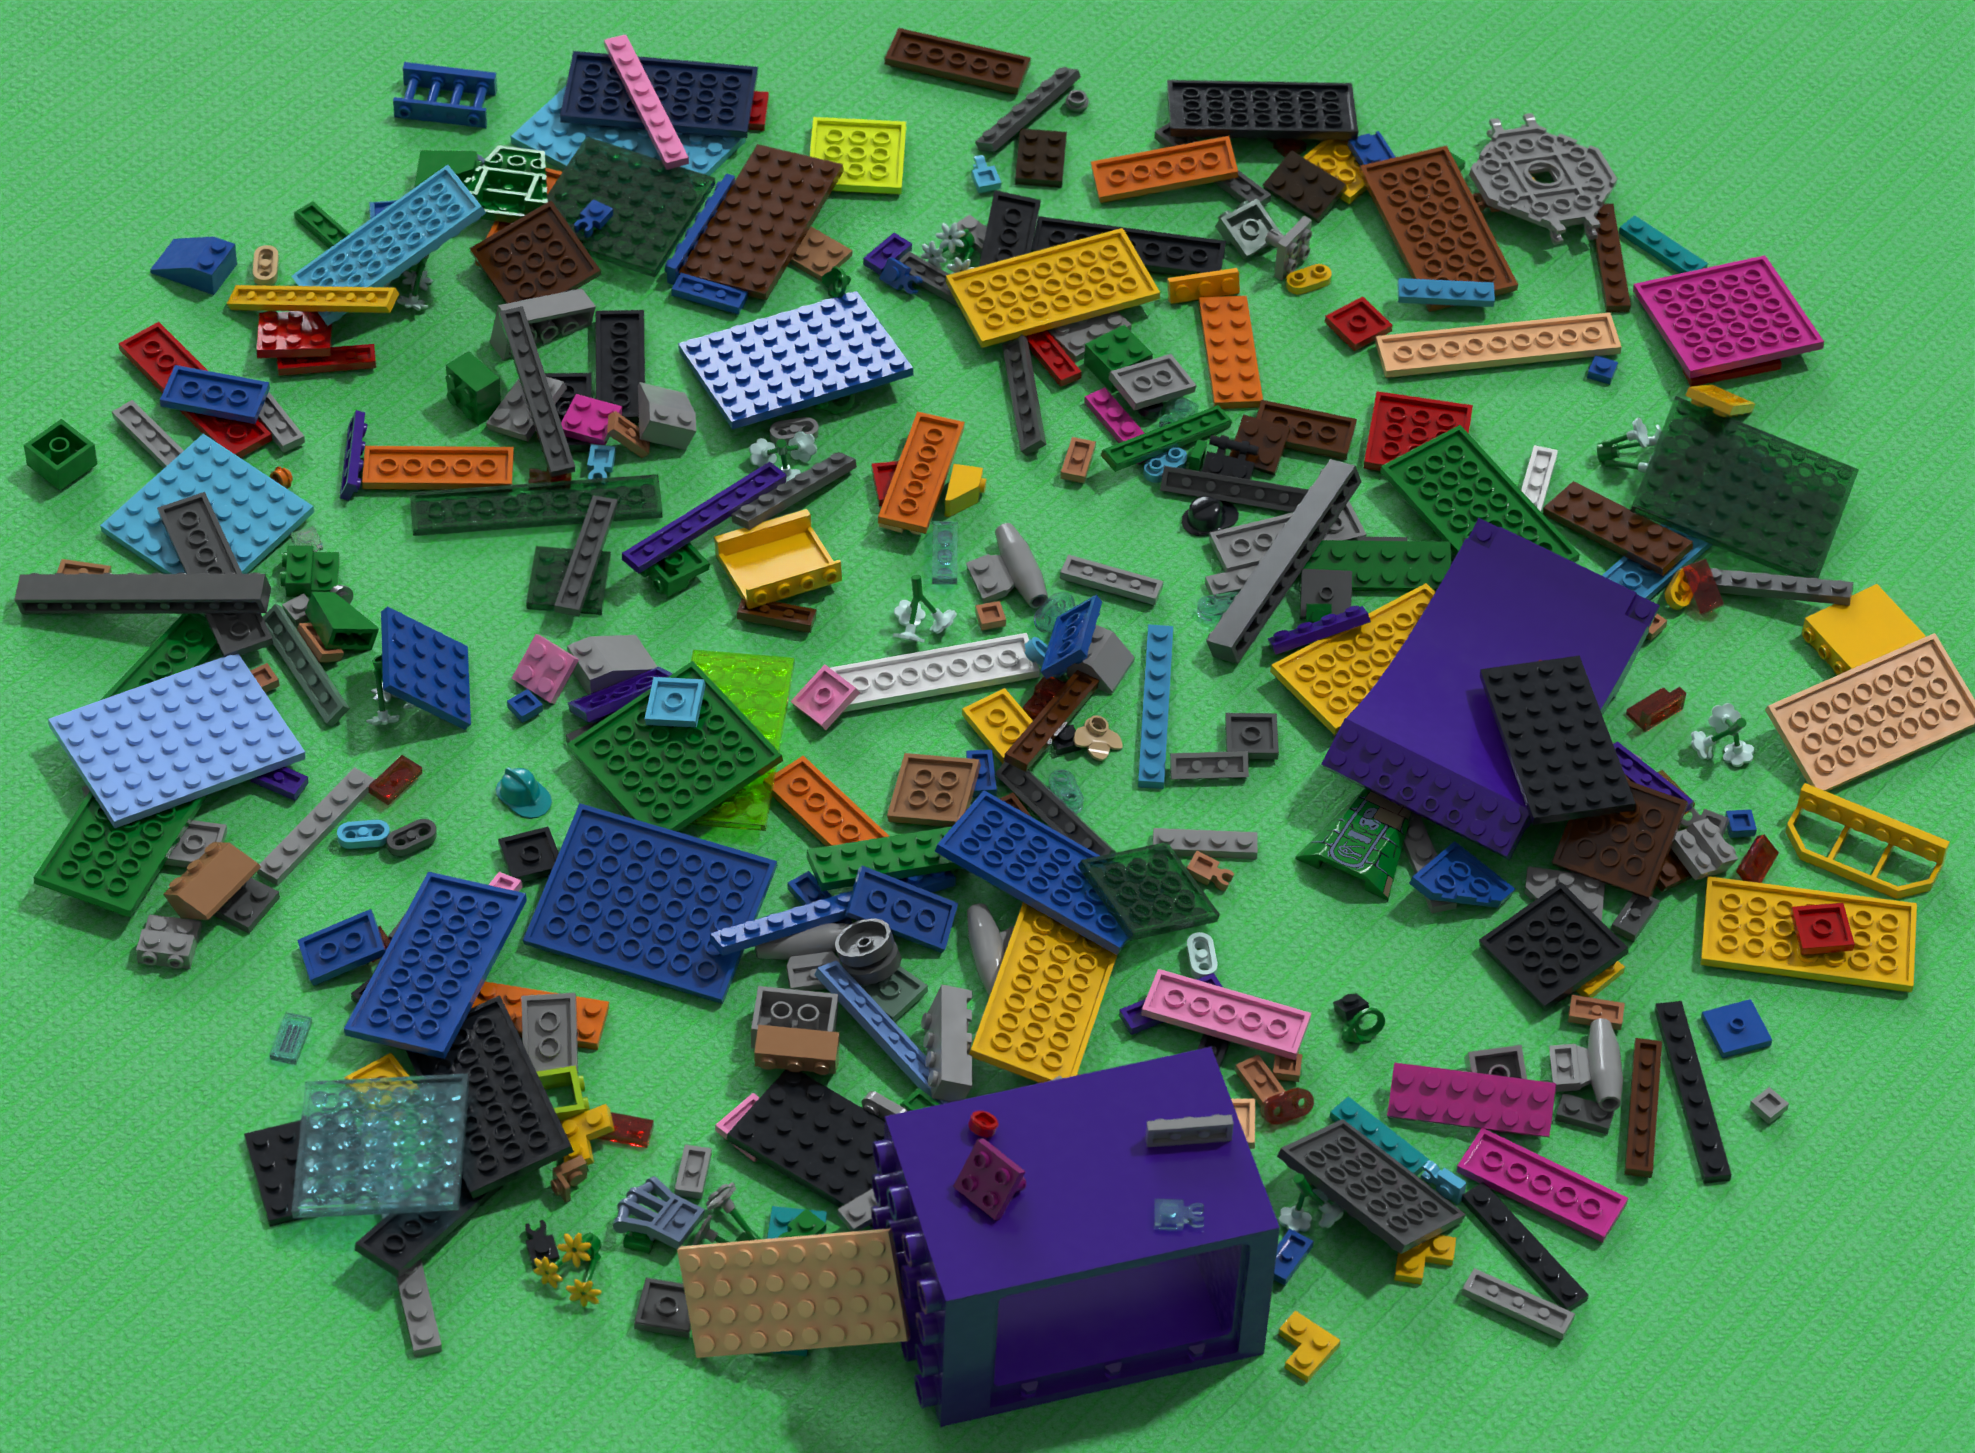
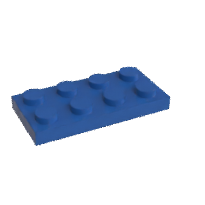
M175 365L160 398V406L256 424L269 393L270 384L265 381Z
M1097 595L1056 618L1041 673L1046 679L1053 675L1058 676L1062 674L1069 666L1074 663L1080 664L1087 658L1102 601Z
M862 865L858 869L845 916L858 921L872 918L883 920L889 924L892 934L942 953L946 949L958 903Z

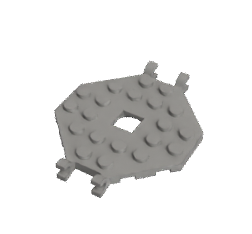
M1532 113L1523 115L1526 124L1521 125V128L1509 130L1503 129L1499 118L1490 119L1489 124L1492 129L1487 130V135L1491 138V141L1485 146L1477 162H1474L1469 174L1486 204L1548 228L1554 245L1563 244L1561 234L1566 232L1565 226L1584 224L1588 240L1597 239L1598 234L1595 228H1600L1601 224L1595 217L1617 182L1616 175L1599 148L1591 145L1589 148L1576 144L1577 140L1559 134L1557 137L1547 133V128L1539 126ZM1549 171L1555 182L1551 184L1535 181L1530 174Z

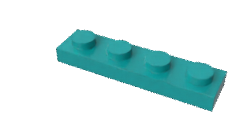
M1635 215L1619 228L1620 235L1679 274L1704 269L1708 266L1707 262Z
M1349 1096L1330 1111L1329 1118L1337 1122L1344 1119L1416 1176L1423 1171L1422 1167L1429 1159Z

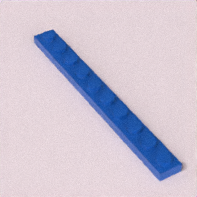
M950 871L898 879L931 893L956 885V877ZM852 891L817 900L803 906H797L783 912L770 914L769 916L747 921L733 927L723 928L722 930L710 933V942L724 956L820 925L850 918L845 916Z

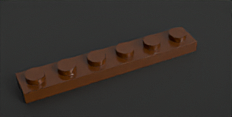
M1603 204L1595 217L1601 225L1600 228H1595L1598 237L1594 239L1605 310L1606 313L1630 312L1631 304L1614 205Z
M1076 670L1008 749L1004 756V762L1026 772L1098 688L1099 680Z
M1635 1038L1624 1175L1652 1178L1662 1041Z

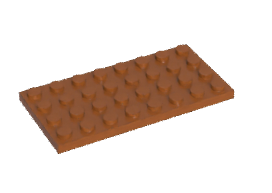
M1447 145L1360 166L1359 173L1412 279L1493 282L1494 296L1517 291L1518 283ZM1425 304L1429 312L1456 306Z

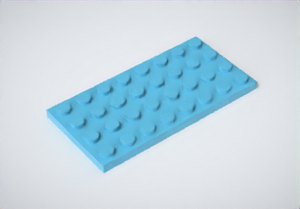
M446 165L292 275V278L298 286L383 287L390 281L397 279L401 273L411 266L418 264L429 253L439 249L450 238L457 236L467 226L477 222L486 212L449 165ZM347 312L318 313L325 323L330 325L338 321Z

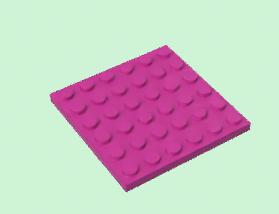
M1766 255L1633 284L1634 294L1689 378L1816 351L1824 347V340Z

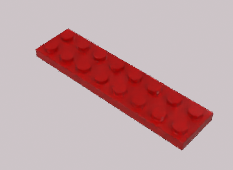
M160 322L118 343L119 350L162 394L175 365L208 371ZM179 410L202 434H205L240 458L272 441V434L258 420L256 424Z

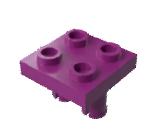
M983 1138L976 1141L953 1187L990 1217L997 1220L1002 1218L1014 1193L1025 1189L1026 1180L1023 1176L1026 1171Z

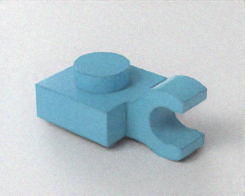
M983 155L974 156L976 164L973 165L974 170H972L971 177L978 193L1001 189V180L995 166L987 167Z

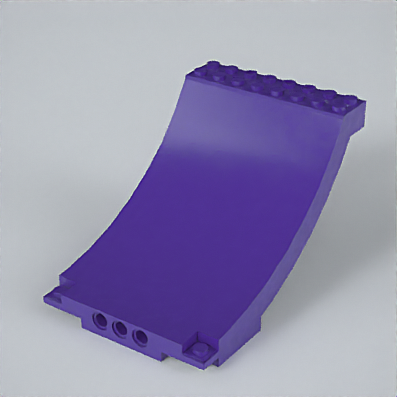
M1478 518L1471 534L1464 540L1444 579L1407 640L1375 686L1348 717L1344 719L1322 762V766L1510 860L1520 839L1532 821L1480 679V669L1580 655L1603 716L1612 698L1616 697L1649 633V628L1660 605L1513 532Z

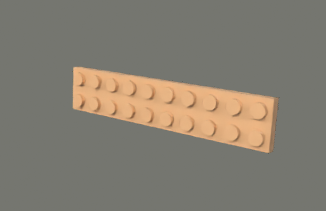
M1611 313L1376 336L1375 341L1385 378L1593 357L1595 355L1621 354L1622 348Z

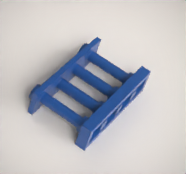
M404 62L403 81L407 89L404 98L394 97L393 99L394 117L480 128L487 127L486 108L482 107L486 95H496V73ZM417 87L430 88L427 101L414 100ZM440 90L453 91L450 104L436 102ZM463 92L476 94L473 106L459 105Z

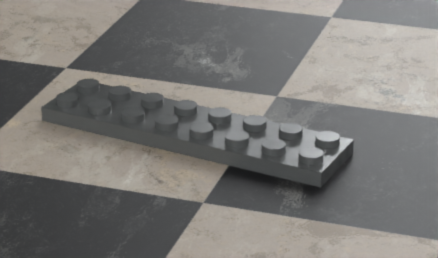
M205 492L157 508L160 519L186 574H201L205 572L211 574H226L229 572L242 574ZM261 613L204 614L223 657L236 654L241 656L273 645L272 636Z

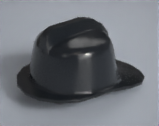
M1202 496L1196 498L1189 506V509L1185 511L1182 516V525L1190 534L1205 536L1209 535L1210 532L1219 531L1234 525L1238 520L1239 513L1237 508L1227 501Z

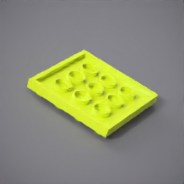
M813 117L810 157L843 164L844 172L832 191L902 194L906 122Z

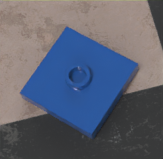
M1751 999L1702 1012L1701 1018L1722 1058L1764 1048L1772 1044V1038Z

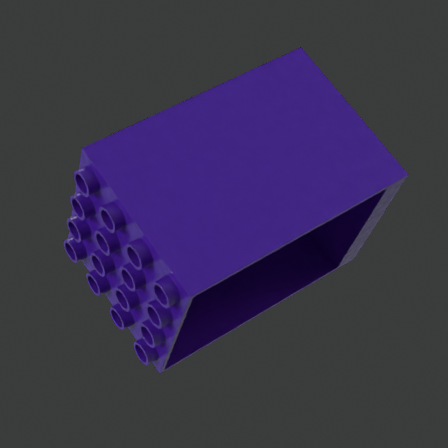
M1211 1047L885 1116L884 1140L872 1143L873 1157L878 1173L873 1174L871 1177L873 1193L877 1206L871 1207V1219L874 1230L892 1228L911 1336L908 1341L900 1342L906 1362L917 1360L921 1374L914 1375V1385L919 1405L922 1409L934 1406L940 1427L1264 1354L1280 1226ZM985 1111L992 1114L998 1121L995 1134L991 1137H982L973 1133L968 1126L972 1113ZM1232 1115V1141L1147 1147L1146 1145L1147 1121ZM983 1138L1026 1171L1023 1176L1026 1180L1025 1189L1014 1193L1002 1218L994 1220L953 1187L976 1141Z

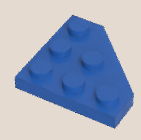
M1455 841L1417 872L1409 882L1410 885L1429 900L1496 908L1509 899L1515 891L1514 887Z

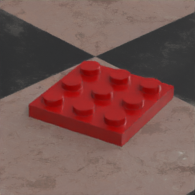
M316 311L259 312L257 358L331 356L333 323L327 325Z

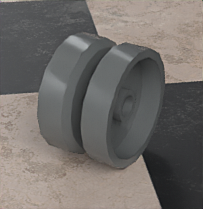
M863 919L852 923L840 932L834 944L843 968L859 985L875 984L887 979L899 968L902 960L889 924L880 919Z

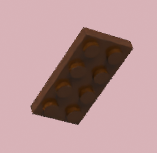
M1261 400L1256 417L1290 428L1291 431L1285 448L1347 460L1357 424V419L1266 400Z

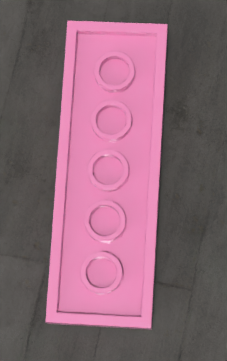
M1158 969L1143 1005L1141 1015L1296 1060L1312 1013Z

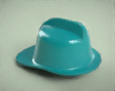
M507 767L502 779L497 783V797L522 817L538 818L546 814L551 807V795L535 779L534 775L525 768L511 769Z

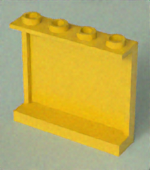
M807 509L762 522L750 530L741 528L714 537L715 555L741 598L743 597L748 609L842 581L841 561H833L811 527V514Z
M1878 584L1852 595L1850 605L1833 604L1806 617L1802 629L1804 640L1813 646L1819 656L1833 668L1836 675H1840L1926 637Z

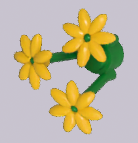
M565 1233L564 1241L566 1244H559L557 1248L566 1253L555 1263L550 1264L546 1256L543 1257L542 1261L535 1258L534 1263L538 1268L534 1269V1273L540 1276L543 1275L541 1278L543 1285L549 1282L556 1289L557 1282L563 1280L556 1272L558 1267L564 1262L572 1259L574 1266L578 1268L581 1261H591L584 1283L575 1279V1287L566 1286V1290L572 1293L569 1300L577 1301L580 1299L583 1307L587 1306L588 1301L592 1304H598L599 1300L596 1296H599L602 1291L591 1289L593 1286L591 1280L597 1262L601 1259V1255L598 1253L601 1249V1241L592 1233H586L583 1236L581 1233H577L574 1240L569 1234Z

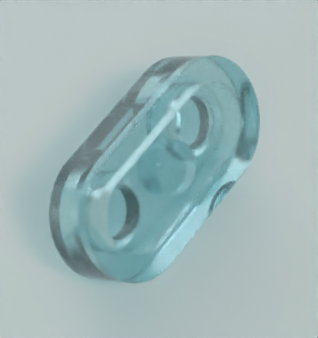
M1065 591L1054 593L1035 612L1034 624L1036 628L1043 633L1053 631L1056 618L1075 607L1073 596Z
M1238 592L1203 596L1197 604L1198 616L1206 621L1220 620Z
M1064 769L1053 771L1049 776V789L1078 814L1083 809L1084 797L1073 774Z

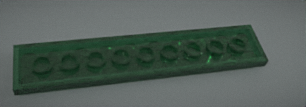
M658 474L410 492L413 536L583 524L593 495L617 499L618 507L613 521L663 518Z

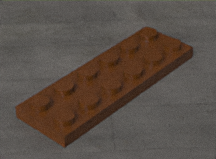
M898 28L886 54L885 65L1018 95L1031 65V58Z
M1575 481L1543 507V515L1662 576L1693 549V541Z

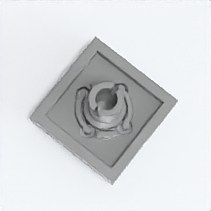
M1303 216L1285 236L1274 229H1271L1266 235L1265 243L1277 248L1274 277L1283 280L1289 273L1295 271L1297 265L1302 260H1306L1311 250L1309 243L1312 236L1311 219Z

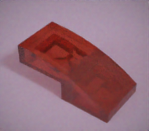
M1043 677L1034 688L1033 696L1022 707L1032 721L1066 682L1054 677L1048 679Z

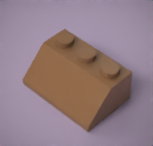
M213 842L205 848V853L199 859L194 860L187 866V871L181 877H177L169 884L170 888L163 895L180 918L209 920L261 866L231 843Z
M758 1025L754 1051L755 1066L767 1070L778 1068L787 1069L791 1072L810 1071L820 1075L836 1074L839 1065V1032Z

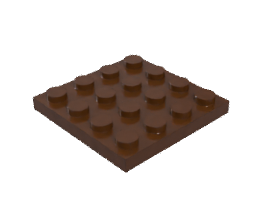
M552 200L469 248L471 254L506 304L577 290L602 275L601 270Z
M1627 780L1636 803L1635 811L1568 820L1552 864L1651 900L1688 802Z

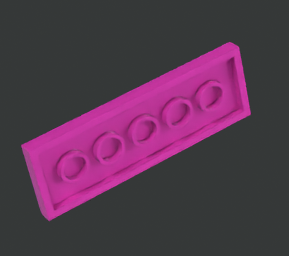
M1394 1062L1387 1117L1550 1138L1556 1083Z
M1484 1128L1480 1130L1457 1165L1456 1172L1480 1184L1484 1182L1489 1188L1602 1243L1628 1203V1197Z

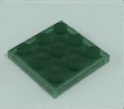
M536 546L526 601L527 609L555 611L554 605L574 549ZM602 551L581 610L583 614L602 615L611 552Z

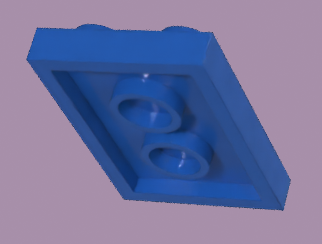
M371 909L297 940L313 986L381 958L386 951L375 915Z

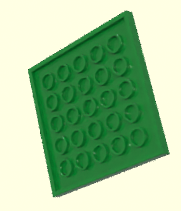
M691 661L667 678L704 679L706 686L697 727L646 725L645 714L651 689H649L567 743L568 750L630 818L676 832L783 761L780 752L694 661Z

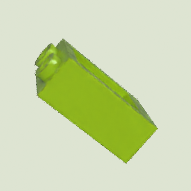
M576 1065L537 1071L544 1089L572 1086L575 1105L554 1108L559 1121L590 1110L588 1098L582 1097L581 1092L585 1091L583 1075L578 1076Z

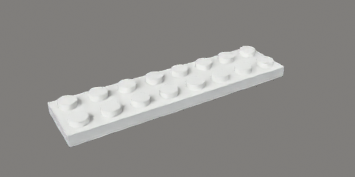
M1027 633L830 668L860 692L843 712L1037 678L1040 674L1038 664L1031 662L1025 655V643L1029 641Z

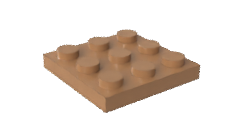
M904 753L887 814L888 821L952 827L970 807L981 767L980 760Z

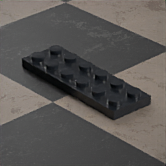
M644 310L595 311L596 399L622 406L621 415L632 423H639L638 384L639 382L645 383Z
M454 1158L355 1243V1251L399 1278L499 1191L503 1185L473 1199Z

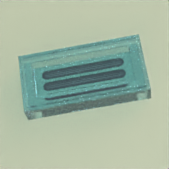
M285 1013L270 1052V1060L293 1065L297 1064L312 1025V1017Z

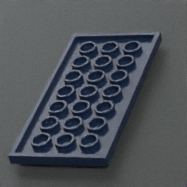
M573 51L560 122L646 130L609 55ZM637 56L676 132L747 138L758 67Z

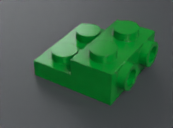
M689 542L640 574L643 577L648 576L652 580L654 589L658 593L663 591L668 597L687 588L689 579L708 571L710 563Z
M288 545V551L282 552V567H286V571H281V586L286 587V597H298L302 594L310 597L312 592H330L333 587L338 585L339 552H314L313 545Z

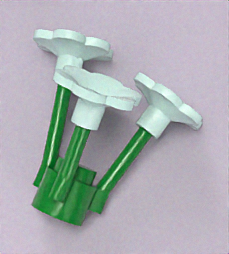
M1636 418L1633 421L1634 430L1627 432L1626 435L1597 443L1599 462H1605L1606 467L1617 466L1638 469V472L1647 473L1648 484H1652L1655 481L1656 468L1658 466L1657 454L1653 453L1648 463L1639 462V464L1615 461V458L1620 457L1619 450L1637 446L1644 448L1656 445L1661 455L1665 454L1659 424L1656 425L1655 435L1648 437L1645 424L1642 423L1641 418ZM1626 440H1629V441L1637 440V441H1635V442H1629V443L1618 444L1619 442H1623V441H1626Z

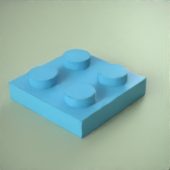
M654 677L645 714L646 725L697 727L706 686L704 679Z

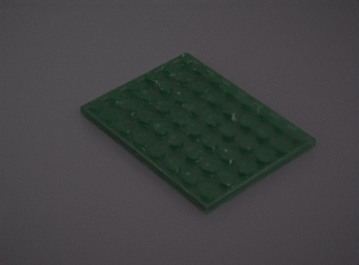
M1675 396L1630 511L1794 577L1819 579L1859 469L1730 417L1719 416L1710 409L1696 406L1690 401Z

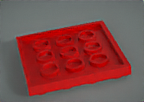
M1376 391L1363 468L1381 471L1382 465L1459 425L1469 434L1473 405Z

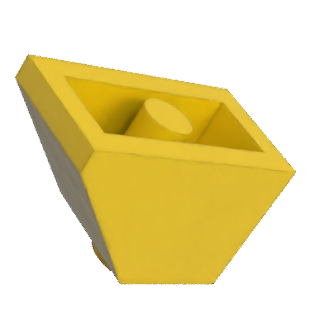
M959 464L953 465L945 499V517H951L978 503L980 493H985L987 479L983 478V468Z

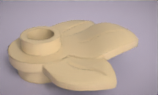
M1097 715L1088 718L1084 726L1075 731L1073 738L1075 746L1087 747L1090 756L1098 761L1105 760L1110 749L1121 750L1122 741L1117 733L1108 728L1107 720Z

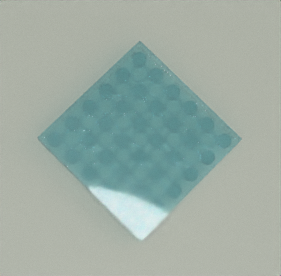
M468 1074L305 1082L292 1203L293 1218L459 1210L469 1091Z

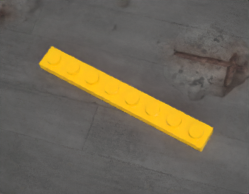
M236 285L227 305L231 310L391 313L399 293L393 287Z

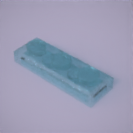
M933 521L932 584L957 585L958 522Z

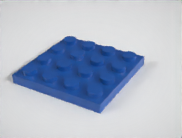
M387 606L381 611L383 690L465 730L471 725L468 646Z

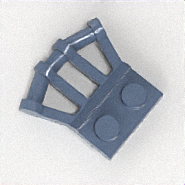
M652 1176L646 1179L645 1184L630 1188L626 1194L627 1198L621 1199L618 1203V1216L614 1220L613 1229L619 1233H626L627 1231L644 1233L649 1236L651 1241L657 1239L678 1249L703 1218L705 1209L673 1194L657 1177ZM649 1193H652V1194H655V1193H656L661 1199H659V1198H657V1197H655V1196H653V1195H651V1194H649ZM639 1203H641V1204H643V1205H645V1206H647V1207H649V1208H651V1209H653V1210H655V1211H657V1212H659V1213H656V1212H654V1211H652V1210H650V1209H648V1208H646V1207H644V1206H641V1205H639ZM629 1215H633L639 1219H633L628 1217Z

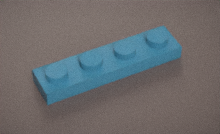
M1398 278V303L1494 307L1493 282Z

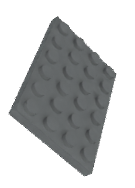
M1344 1119L1282 1147L1277 1155L1279 1159L1285 1162L1287 1167L1303 1174L1310 1185L1318 1188L1329 1200L1341 1206L1351 1217L1360 1221L1371 1233L1379 1236L1393 1250L1398 1251L1400 1254L1462 1223L1466 1215Z

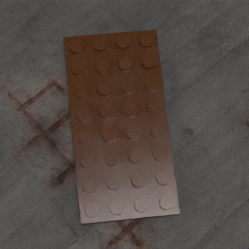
M757 144L736 178L734 185L728 191L725 200L722 201L717 209V213L709 222L706 231L698 240L695 249L692 250L687 262L679 271V275L683 273L746 291L748 296L767 300L844 172L843 164Z

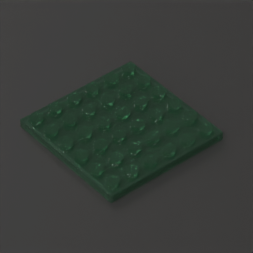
M586 137L547 194L548 202L552 200L573 232L575 222L580 219V213L593 199L613 208V216L601 229L594 227L590 237H585V229L579 230L575 235L591 257L656 277L715 186V178L680 166L666 170L661 160Z

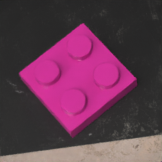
M576 394L561 422L565 436L595 445H606L610 438V435L607 434L608 415L614 411L622 414V406Z

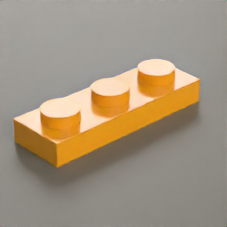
M1237 268L1167 278L1168 301L1170 304L1199 300V297H1219L1240 293L1239 271Z

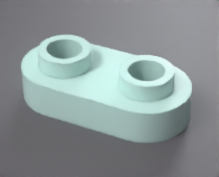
M1202 932L1190 935L1187 939L1186 950L1192 976L1196 979L1212 973L1216 976L1218 963L1213 939L1208 934Z

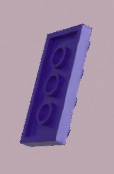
M656 667L568 702L569 710L587 722H599L604 719L605 715L616 712L651 689L654 677L667 678L673 673L661 667Z

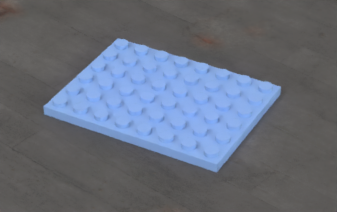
M239 654L207 662L48 719V724L53 734L114 828L305 759L304 749Z

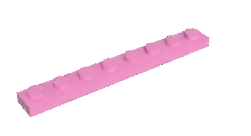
M627 35L605 39L604 47L666 170L689 164V157Z

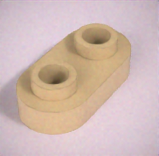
M264 245L257 248L254 252L253 280L257 285L270 286L277 281L279 256L275 247Z

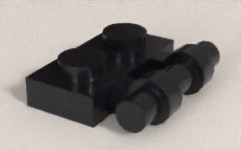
M1211 435L1209 445L1217 446L1218 450L1217 453L1207 451L1202 472L1251 480L1255 463L1246 460L1248 454L1257 456L1259 447L1250 445L1248 441L1238 442L1230 440L1228 436L1221 435V437ZM1226 450L1238 451V459L1225 456Z

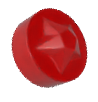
M976 1111L972 1113L968 1126L976 1135L991 1137L996 1132L998 1121L988 1112Z

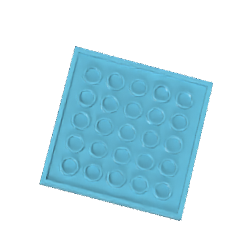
M202 434L103 522L100 527L101 532L162 573H185L160 519L157 508L205 492L242 574H247L314 513V507L205 434Z

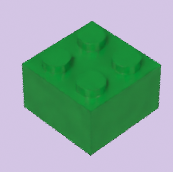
M1125 325L1085 344L1084 365L1111 393L1118 390L1109 380L1110 371L1153 358V353Z
M470 351L446 364L445 378L449 402L454 406L456 405L463 411L466 418L472 419L478 426L489 420L501 403L500 378Z
M60 419L24 444L27 466L58 490H62L97 465L95 444L63 419Z

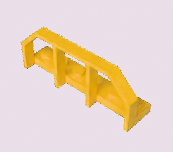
M1804 783L1801 788L1797 807L1788 821L1785 831L1800 860L1895 899L1928 892L1932 889L1944 866L1950 841L1807 783ZM1803 809L1845 825L1828 858L1806 849L1794 826ZM1851 829L1888 843L1872 875L1835 861ZM1895 846L1937 863L1929 879L1896 886L1878 877Z

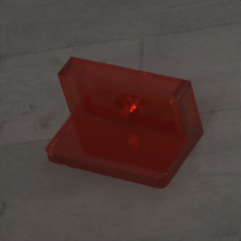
M1681 687L1676 688L1670 693L1665 688H1661L1628 708L1626 715L1643 731L1647 732L1683 710L1686 692Z

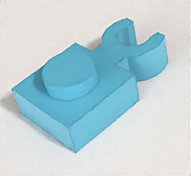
M591 444L587 463L588 470L591 471L588 475L590 486H593L596 478H601L602 487H606L608 483L606 472H613L616 455L615 446Z
M1428 1160L1422 1167L1424 1172L1421 1178L1428 1183L1435 1184L1436 1191L1440 1195L1458 1205L1461 1202L1462 1195L1465 1193L1467 1182L1446 1168L1441 1171L1434 1162Z

